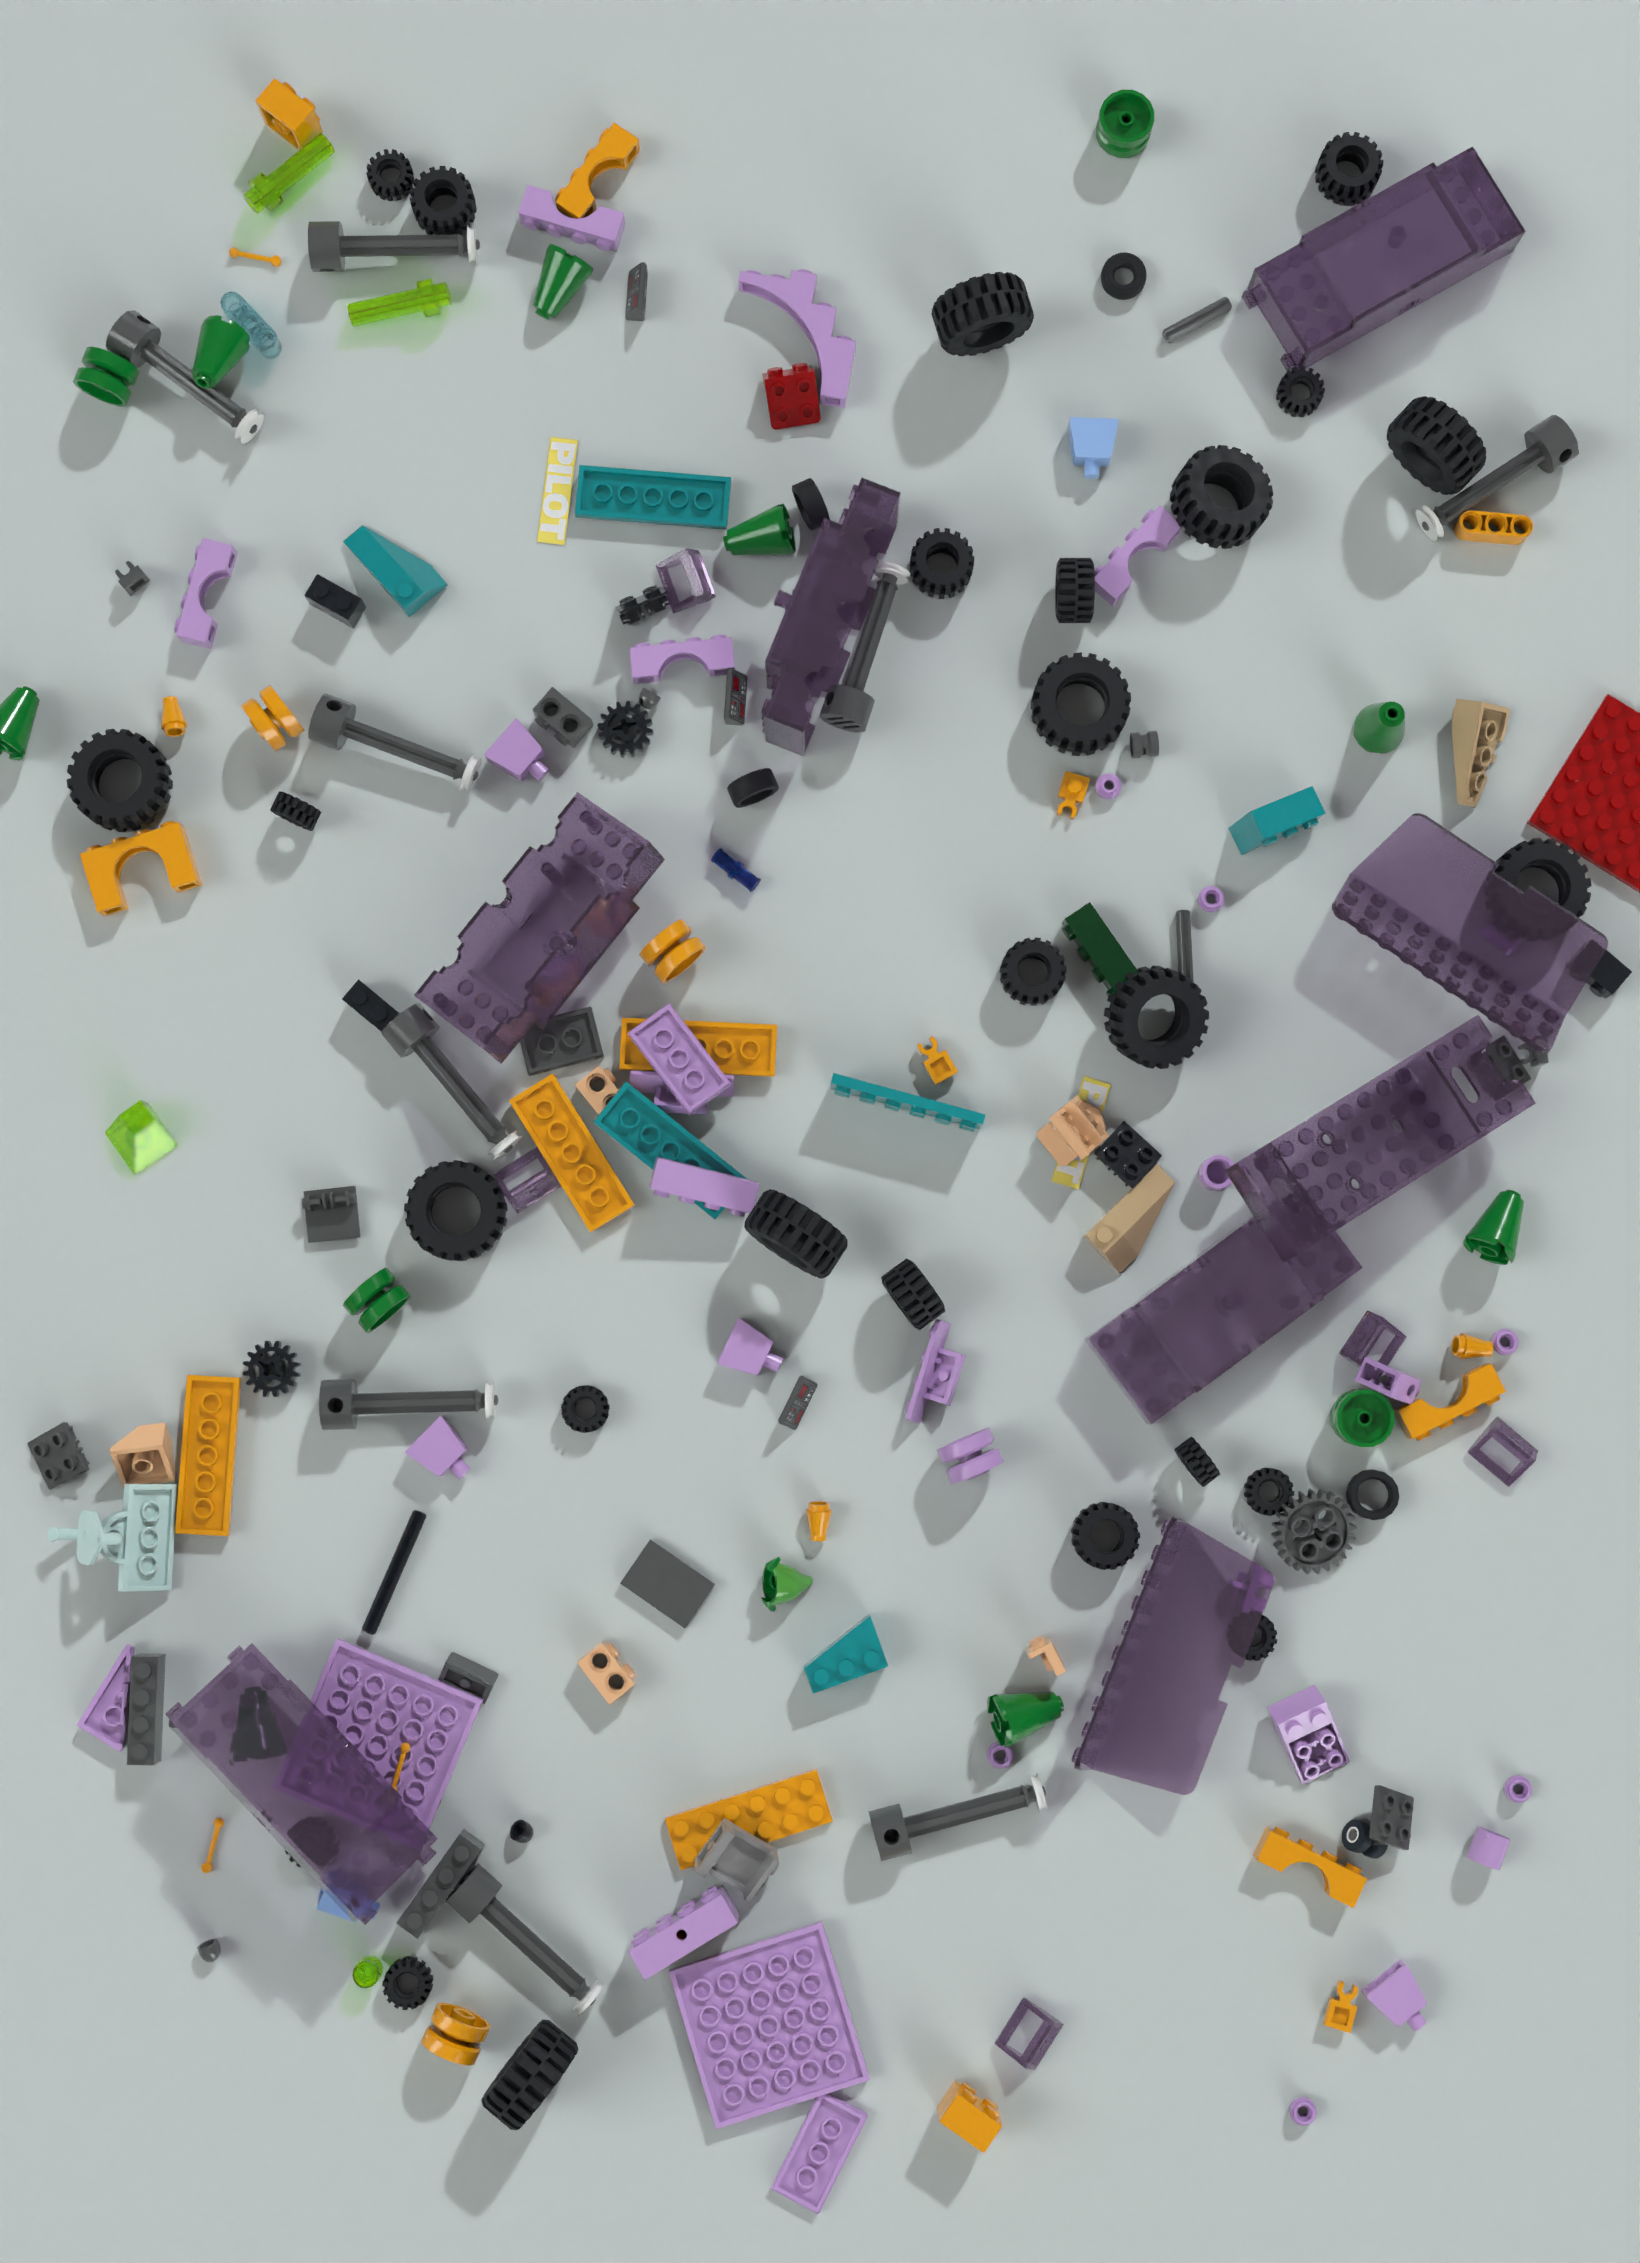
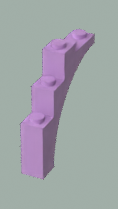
M805 269L792 270L789 280L777 274L766 276L754 270L740 271L738 280L739 291L759 296L777 305L789 314L807 335L820 366V404L845 408L856 351V341L847 336L833 337L836 307H832L824 302L813 304L817 286V274H813Z

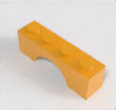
M615 122L609 129L606 128L602 132L597 146L591 148L586 154L585 162L580 169L576 168L573 171L566 188H561L555 198L557 210L563 215L575 219L584 218L594 213L597 208L595 198L590 192L594 179L601 172L608 169L618 168L626 170L640 151L639 139Z
M1485 1363L1462 1375L1460 1395L1449 1406L1436 1408L1427 1404L1423 1399H1414L1413 1403H1406L1394 1409V1414L1408 1439L1416 1438L1419 1441L1431 1435L1429 1430L1437 1426L1440 1429L1446 1428L1454 1423L1453 1418L1461 1414L1463 1417H1467L1478 1411L1477 1406L1483 1403L1488 1406L1501 1399L1499 1395L1506 1392L1493 1365Z
M1275 1826L1274 1830L1268 1827L1265 1828L1253 1854L1257 1861L1280 1872L1293 1863H1312L1319 1867L1323 1874L1325 1882L1324 1891L1330 1897L1352 1908L1355 1907L1367 1881V1878L1361 1874V1868L1350 1862H1347L1346 1866L1337 1862L1338 1857L1328 1851L1323 1850L1322 1854L1312 1850L1313 1844L1301 1838L1296 1842L1288 1838L1289 1832Z

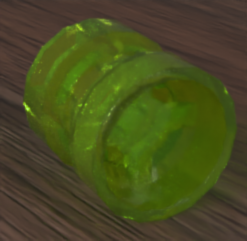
M375 1956L363 1957L353 1970L352 1976L356 1985L361 1988H370L375 1985L383 1973V1964Z

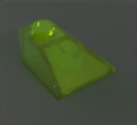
M143 1100L138 1101L121 1113L105 1132L134 1175L178 1145L149 1103Z

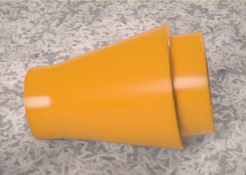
M175 696L163 698L161 729L164 730L165 735L170 737L183 735L187 723L179 706L178 698Z
M1461 1333L1453 1337L1451 1351L1459 1359L1490 1357L1493 1353V1343Z
M813 1501L808 1503L806 1514L812 1541H826L832 1512L828 1502Z

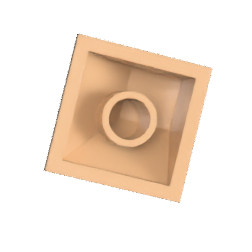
M166 1422L140 1425L110 1448V1454L123 1488L124 1484H157L175 1481L172 1440Z

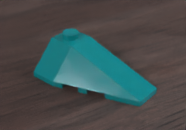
M363 525L343 541L408 617L412 616L448 586L430 564Z

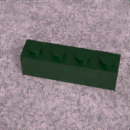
M1090 902L1064 919L1062 922L1064 926L1062 928L1063 933L1069 941H1075L1079 947L1076 950L1084 962L1088 961L1093 967L1091 972L1098 983L1103 982L1108 989L1106 991L1107 996L1115 994L1117 989L1114 986L1118 981L1125 982L1126 974L1129 972L1138 973L1136 967Z

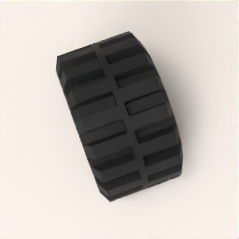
M1345 132L1341 138L1338 134L1333 137L1332 141H1328L1321 153L1315 169V173H1317L1315 181L1320 183L1318 186L1319 191H1325L1324 197L1328 200L1330 197L1333 198V203L1335 204L1342 201L1343 206H1349L1351 201L1355 205L1360 203L1361 198L1363 200L1367 199L1381 176V169L1383 167V160H1381L1382 152L1381 150L1376 151L1378 145L1375 141L1370 143V137L1366 135L1362 138L1359 137L1360 133L1354 132L1353 136L1349 132ZM1342 161L1352 162L1358 166L1361 175L1356 177L1346 176L1340 172L1336 164Z
M440 166L439 170L431 167L429 168L430 172L427 174L423 171L420 173L421 179L416 178L413 182L415 188L410 190V204L419 227L422 230L425 229L428 235H433V233L435 235L458 233L462 235L461 230L465 229L467 231V225L470 228L469 222H474V213L477 211L470 182L468 179H465L464 174L461 172L457 174L456 169L452 167L449 170H446L445 166ZM441 195H451L457 199L451 208L444 211H437L430 207L432 201Z
M939 528L934 529L932 534L929 531L925 532L923 538L919 537L917 539L916 545L913 546L909 566L910 576H913L912 582L915 586L919 585L920 592L924 593L927 591L928 597L931 598L934 597V594L939 595V599H944V596L947 594L949 598L954 597L956 591L961 593L964 590V586L968 585L972 576L974 566L972 546H968L966 537L960 538L961 533L955 531L954 534H951L949 528H945L944 532H940ZM936 553H945L955 560L957 567L948 574H937L928 567L927 560Z
M1059 558L1056 566L1055 580L1056 618L1059 623H1090L1094 614L1095 600L1094 563L1091 558Z
M1037 937L1034 940L1025 938L1022 942L1018 941L1012 948H1009L1003 958L1000 967V981L1004 985V991L1008 992L1011 995L1010 998L1014 1001L1015 999L1020 1001L1019 1004L1025 1005L1028 1003L1030 1006H1036L1038 1003H1041V1005L1047 1003L1049 999L1056 996L1065 981V973L1067 971L1066 965H1064L1065 958L1059 954L1060 950L1058 947L1051 946L1052 942L1048 940L1043 942L1041 938ZM1027 958H1035L1042 961L1048 970L1046 981L1038 986L1024 983L1018 975L1019 964Z
M906 1258L881 1277L885 1289L915 1328L921 1330L945 1312L942 1300L913 1261Z
M1107 1502L1093 1503L1088 1508L1082 1509L1080 1515L1074 1520V1527L1071 1529L1072 1545H1074L1077 1555L1093 1567L1102 1570L1117 1569L1118 1566L1127 1564V1561L1134 1557L1135 1550H1138V1538H1140V1532L1137 1529L1138 1524L1133 1519L1132 1514L1119 1505ZM1101 1520H1110L1120 1529L1119 1543L1110 1551L1096 1549L1090 1540L1093 1526Z

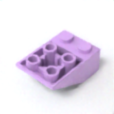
M1315 1685L1267 1707L1274 1727L1302 1785L1350 1762L1328 1705Z

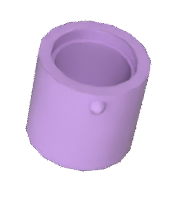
M1215 1155L1200 1165L1198 1179L1206 1189L1219 1191L1230 1186L1234 1181L1237 1166H1234L1228 1157Z
M1477 1826L1466 1857L1487 1867L1500 1870L1510 1839Z

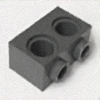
M553 687L533 708V713L536 717L534 721L546 730L549 727L556 733L554 737L564 746L569 744L574 748L593 726L592 719ZM554 706L558 708V712L554 716H547L545 714L549 707ZM573 722L578 725L574 732L570 733L564 730L568 723Z

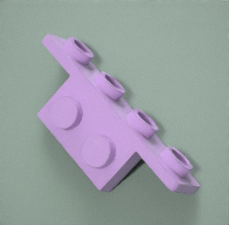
M630 1071V1085L640 1093H654V1104L665 1113H687L656 1072ZM725 1075L730 1081L731 1086L718 1096L733 1097L734 1076ZM707 1104L693 1114H706Z
M936 1319L935 1324L930 1329V1340L927 1349L922 1354L920 1373L914 1380V1392L906 1406V1420L920 1424L928 1399L951 1406L966 1356L943 1349L950 1329V1324L945 1321Z

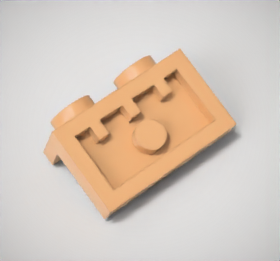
M1041 1635L1028 1642L1029 1647L1026 1648L1029 1659L1040 1654L1048 1672L1054 1670L1056 1676L1066 1672L1064 1664L1049 1636L1044 1638Z

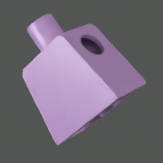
M516 718L484 754L489 763L520 781H523L529 773L541 781L549 772V769L540 762L545 755L544 750Z
M738 1318L717 1364L759 1375L763 1366L777 1373L783 1358L770 1352L773 1341Z
M1368 1357L1364 1358L1355 1381L1408 1404L1413 1403L1414 1398L1419 1394V1386L1421 1384V1380ZM1380 1373L1387 1375L1384 1383L1378 1381Z
M439 1416L405 1451L407 1455L439 1477L450 1470L460 1480L471 1469L461 1459L468 1451V1448L445 1416Z
M1401 1959L1361 1990L1368 2000L1397 2027L1407 2021L1413 2031H1417L1425 2025L1426 2020L1419 2010L1426 2006L1427 2002L1409 1968Z

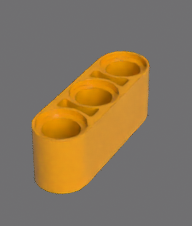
M1471 510L1461 515L1453 529L1456 537L1464 541L1519 545L1532 532L1533 522L1525 515ZM1463 522H1469L1473 529H1466ZM1488 524L1497 526L1498 532L1491 531ZM1514 526L1522 528L1523 534L1515 532Z

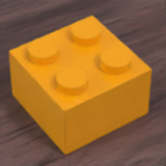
M274 78L255 100L265 124L303 154L323 132L319 123L320 118L315 113L313 103L305 97L301 99L297 96L296 91L286 82L282 84Z
M954 2081L937 2106L939 2122L982 2153H985L1002 2128L1000 2113L997 2110L998 2106L986 2097L982 2100L976 2096V2090L965 2082L959 2084L957 2081Z

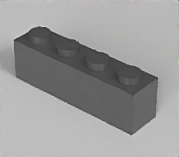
M139 1653L131 1656L127 1765H155L161 1761L166 1654Z
M463 1829L399 1918L397 1924L418 1939L485 1844Z

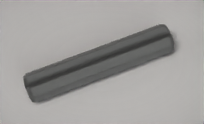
M1223 297L1165 328L1162 333L1165 341L1171 343L1229 312L1232 308L1231 302L1227 297Z
M1178 910L1176 912L1178 972L1190 978L1194 983L1190 911Z

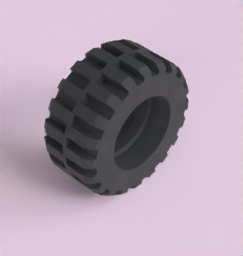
M1003 272L987 273L956 284L955 287L949 288L945 291L944 295H940L937 298L931 313L941 347L947 353L954 356L956 354L958 356L984 354L990 350L999 349L1007 343L1010 344L1017 337L1024 335L1025 331L1029 330L1034 319V312L1023 280L1010 272L1005 274Z
M1422 396L1413 399L1388 426L1387 441H1389V448L1393 450L1394 457L1400 461L1401 466L1414 479H1418L1422 485L1430 487L1436 493L1440 492L1443 495L1459 493L1485 465L1486 448L1483 447V441L1481 437H1478L1475 428L1471 427L1468 420L1464 416L1459 415L1457 410L1453 407L1450 408L1443 401H1437L1436 398Z
M1218 445L1217 448L1209 446L1205 447L1204 450L1197 451L1189 458L1172 484L1170 501L1173 503L1171 505L1172 513L1177 515L1176 522L1180 527L1183 526L1185 528L1184 533L1189 537L1192 535L1197 539L1196 542L1202 545L1207 543L1211 548L1217 549L1221 546L1222 549H1229L1233 545L1238 547L1244 544L1266 520L1273 505V499L1271 498L1273 496L1272 485H1268L1270 482L1268 474L1263 473V466L1259 462L1256 463L1252 460V455L1241 453L1239 448L1233 447L1228 449L1226 445ZM1204 484H1215L1228 490L1235 498L1238 510L1230 511L1217 506L1207 495Z
M1082 652L1074 653L1071 658H1068L1067 655L1060 657L1057 663L1052 662L1047 666L1046 671L1041 673L1033 692L1031 718L1033 724L1037 725L1036 731L1040 737L1044 736L1046 738V744L1050 747L1054 744L1059 747L1058 752L1065 754V751H1070L1072 756H1080L1081 753L1086 752L1088 756L1095 754L1098 749L1101 751L1106 749L1111 742H1114L1119 737L1130 713L1131 693L1127 692L1129 685L1126 678L1121 679V671L1117 666L1113 669L1109 666L1111 661L1103 658L1102 661L1097 660L1096 654L1089 653L1088 657H1082ZM1072 684H1084L1092 687L1100 694L1105 706L1102 717L1096 723L1086 726H1079L1068 722L1057 709V697L1060 691Z
M107 729L105 731L106 735H101L97 732L92 735V741L88 743L84 740L80 744L82 750L79 753L74 751L71 757L74 760V764L68 765L67 773L71 775V778L67 779V788L72 791L70 793L72 801L86 817L110 831L115 829L118 832H127V828L136 831L141 829L140 824L144 822L150 825L154 822L152 817L156 813L161 815L164 812V809L161 807L164 802L169 803L171 798L168 794V789H173V781L169 778L172 772L170 766L166 763V758L150 741L138 733L133 734L130 730L121 729L120 732H117L115 729ZM121 759L135 761L140 766L142 773L141 783L137 791L130 798L121 802H108L103 799L99 792V780L105 768Z
M1534 838L1529 842L1523 841L1505 852L1493 864L1494 868L1489 871L1487 876L1489 883L1485 885V894H1489L1486 904L1487 908L1492 907L1494 913L1491 914L1494 921L1499 919L1503 923L1501 928L1504 931L1512 930L1514 931V937L1520 935L1522 938L1526 936L1529 941H1536L1539 938L1542 940L1550 939L1578 922V918L1587 909L1585 904L1591 898V893L1587 892V889L1592 885L1591 878L1585 877V873L1588 872L1586 864L1580 865L1578 860L1581 857L1577 852L1571 854L1568 852L1569 846L1564 843L1557 846L1556 840L1549 838L1545 841H1542L1541 838ZM1528 867H1536L1545 870L1554 878L1558 886L1559 898L1557 905L1551 911L1545 913L1537 912L1528 908L1521 901L1517 893L1516 883L1517 877L1522 870Z
M1146 966L1137 969V974L1129 972L1125 975V982L1118 981L1114 986L1117 990L1114 995L1109 994L1107 1001L1110 1002V1006L1104 1010V1016L1109 1018V1021L1105 1022L1104 1025L1105 1030L1111 1033L1108 1037L1110 1042L1117 1047L1116 1050L1122 1055L1147 1068L1153 1069L1158 1067L1159 1069H1166L1169 1067V1063L1177 1066L1182 1063L1181 1058L1186 1057L1189 1059L1194 1054L1193 1048L1201 1046L1203 1042L1200 1040L1202 1033L1207 1034L1208 1030L1205 1020L1209 1019V1011L1204 1009V1006H1207L1208 1003L1205 996L1200 994L1202 990L1187 976L1161 966H1152L1151 969ZM1166 994L1171 997L1175 1008L1172 1025L1162 1036L1146 1040L1141 1037L1138 1029L1140 1011L1151 998Z
M459 1160L440 1162L437 1166H430L424 1170L425 1173L413 1181L415 1185L412 1189L409 1188L406 1195L409 1197L408 1202L404 1205V1211L407 1213V1218L405 1219L406 1226L409 1227L413 1240L417 1241L424 1251L449 1261H467V1259H475L481 1256L483 1252L489 1251L493 1247L494 1242L502 1236L503 1233L501 1231L507 1222L506 1211H508V1207L504 1199L505 1194L496 1179L477 1165ZM450 1187L469 1189L476 1195L480 1203L481 1212L478 1223L471 1231L463 1235H448L442 1232L433 1220L432 1208L435 1199L442 1191Z
M769 1189L763 1192L745 1220V1230L759 1243L793 1266L820 1279L830 1275L848 1246L846 1236L829 1221L804 1204L776 1190Z
M541 2020L516 2049L481 2099L483 2107L510 2130H519L538 2109L568 2069L579 2050L577 2043L550 2020Z

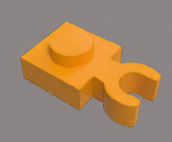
M1065 771L1058 798L1065 800L1058 806L1057 816L1061 815L1062 809L1069 808L1071 810L1070 819L1073 820L1077 814L1075 802L1083 803L1090 778Z
M931 1036L929 1038L932 1043L931 1049H924L921 1043L917 1047L922 1055L928 1057V1060L922 1064L936 1086L957 1074L958 1071L946 1050L938 1053L937 1041Z
M1339 1980L1336 1984L1338 1998L1329 1997L1323 2024L1351 2033L1357 2006L1352 2004L1351 2000L1357 1996L1358 1987L1352 1984L1351 1991L1344 1993V1982Z

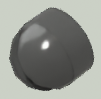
M645 688L641 690L638 698L639 704L645 709L654 708L661 699V697Z
M210 1939L197 1947L200 1957L206 1962L215 1961L221 1952L218 1939Z

